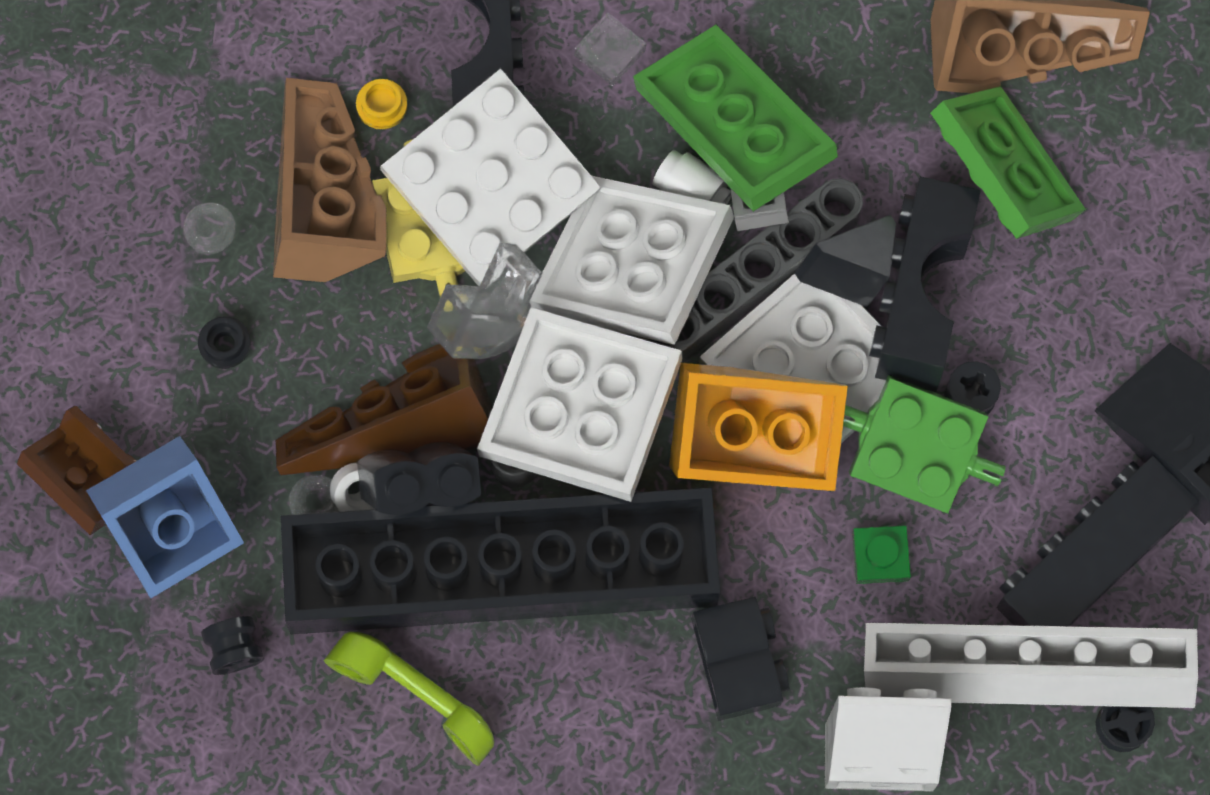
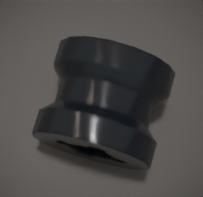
M978 361L966 362L958 366L951 374L944 397L989 415L999 398L1001 391L1000 379L995 370L989 365Z
M251 616L226 619L212 624L201 631L204 643L212 649L213 657L210 661L213 675L234 673L256 666L264 660L261 647L254 644L252 635L256 628Z
M1103 706L1098 712L1095 721L1096 733L1100 741L1107 748L1116 752H1131L1144 744L1152 735L1155 726L1154 713L1151 707ZM1117 728H1119L1123 732H1126L1127 738L1125 737V734L1118 731Z

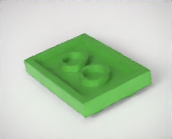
M1001 86L944 100L930 113L939 125L945 141L954 147L969 169V175L973 182L982 188L997 210L999 220L1012 232L1016 239L1071 222L1086 210Z

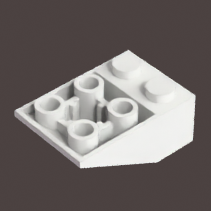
M866 687L851 688L847 690V696H838L825 724V788L933 791L939 784L951 712V699L937 698V692L929 689L903 691V697H881L880 689Z

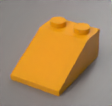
M681 363L669 467L677 478L835 491L848 386L734 367Z

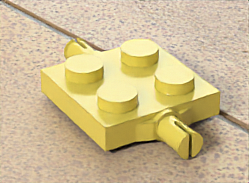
M412 140L405 142L404 146H406ZM388 178L372 180L376 194L382 196L386 206V253L393 283L417 278L431 281L436 280L442 308H450L451 299L453 307L463 304L456 276L465 272L463 267Z

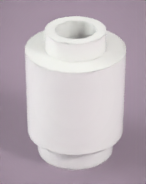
M672 150L660 165L652 182L661 191L722 204H728L731 198V191L727 189L728 185L708 164L689 152L682 155L676 150Z

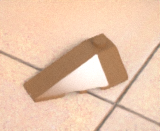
M935 0L930 20L934 88L937 91L975 93L1001 86V81L1027 76L1030 83L1047 80L1046 71L1073 65L1079 72L1138 59L1150 11L1144 7L1109 0Z
M286 78L274 239L273 277L327 282L385 257L386 206L382 196L376 194L370 179L371 168L367 158H362L354 138L355 128L337 83Z

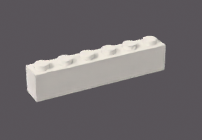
M866 623L865 687L880 689L881 697H903V691L929 689L937 692V698L951 699V703L1195 708L1198 684L1197 629Z

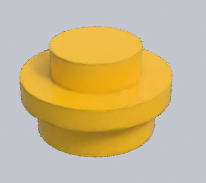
M376 79L365 84L359 91L356 99L357 112L360 119L369 127L389 129L399 124L405 117L407 97L404 90L397 83L388 79Z

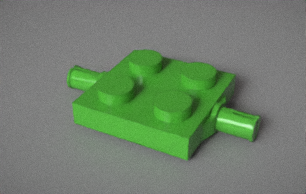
M890 375L886 379L879 399L868 409L867 413L845 405L844 415L846 416H844L843 426L859 432L858 450L849 469L850 476L948 514L959 487L969 475L994 484L996 487L1001 482L1000 476H1004L1005 465H1000L977 456L978 441L989 417L985 412Z

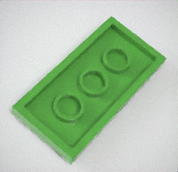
M717 25L709 28L633 76L636 90L752 211L757 210L838 157L836 143Z

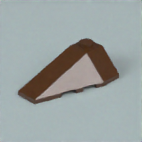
M464 333L416 353L403 361L402 365L407 373L388 385L380 386L375 379L360 388L362 394L355 399L352 407L344 412L339 407H328L276 439V468L280 475L339 469L348 464L357 463L361 458L373 452L398 450L409 454L420 446L434 442L453 443L465 450L477 448L493 407Z

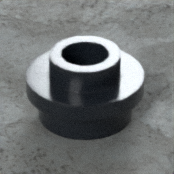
M232 317L212 319L204 325L198 336V348L201 356L208 364L220 369L232 368L242 363L251 347V339L247 328L239 320ZM222 336H229L234 339V345L228 351H219L215 348L216 341Z

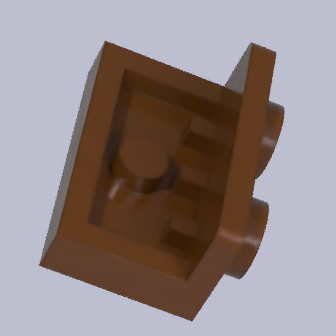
M73 406L65 411L60 426L21 451L17 465L89 535H92L105 526L106 523L86 490L133 464L136 460L131 455L126 454L110 439L95 420L89 418L77 406Z

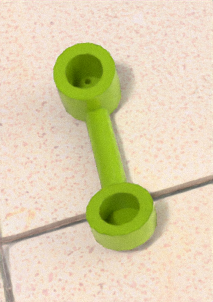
M350 631L345 633L323 660L326 665L336 672L366 685H372L381 672H385L447 718L442 725L443 729L454 744L476 766L481 764L494 747L495 740L492 731L478 712L450 695L393 653L384 642L362 632Z

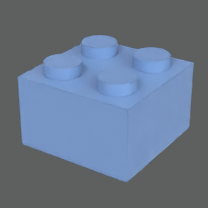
M180 436L86 490L150 598H153L244 543L200 464Z

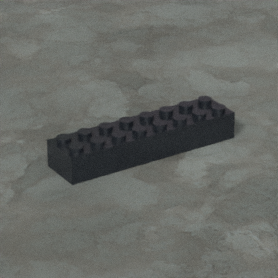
M712 488L634 493L632 502L610 495H591L468 503L453 507L424 506L415 512L403 515H389L376 510L281 516L285 622L291 635L714 607L718 605L720 596Z

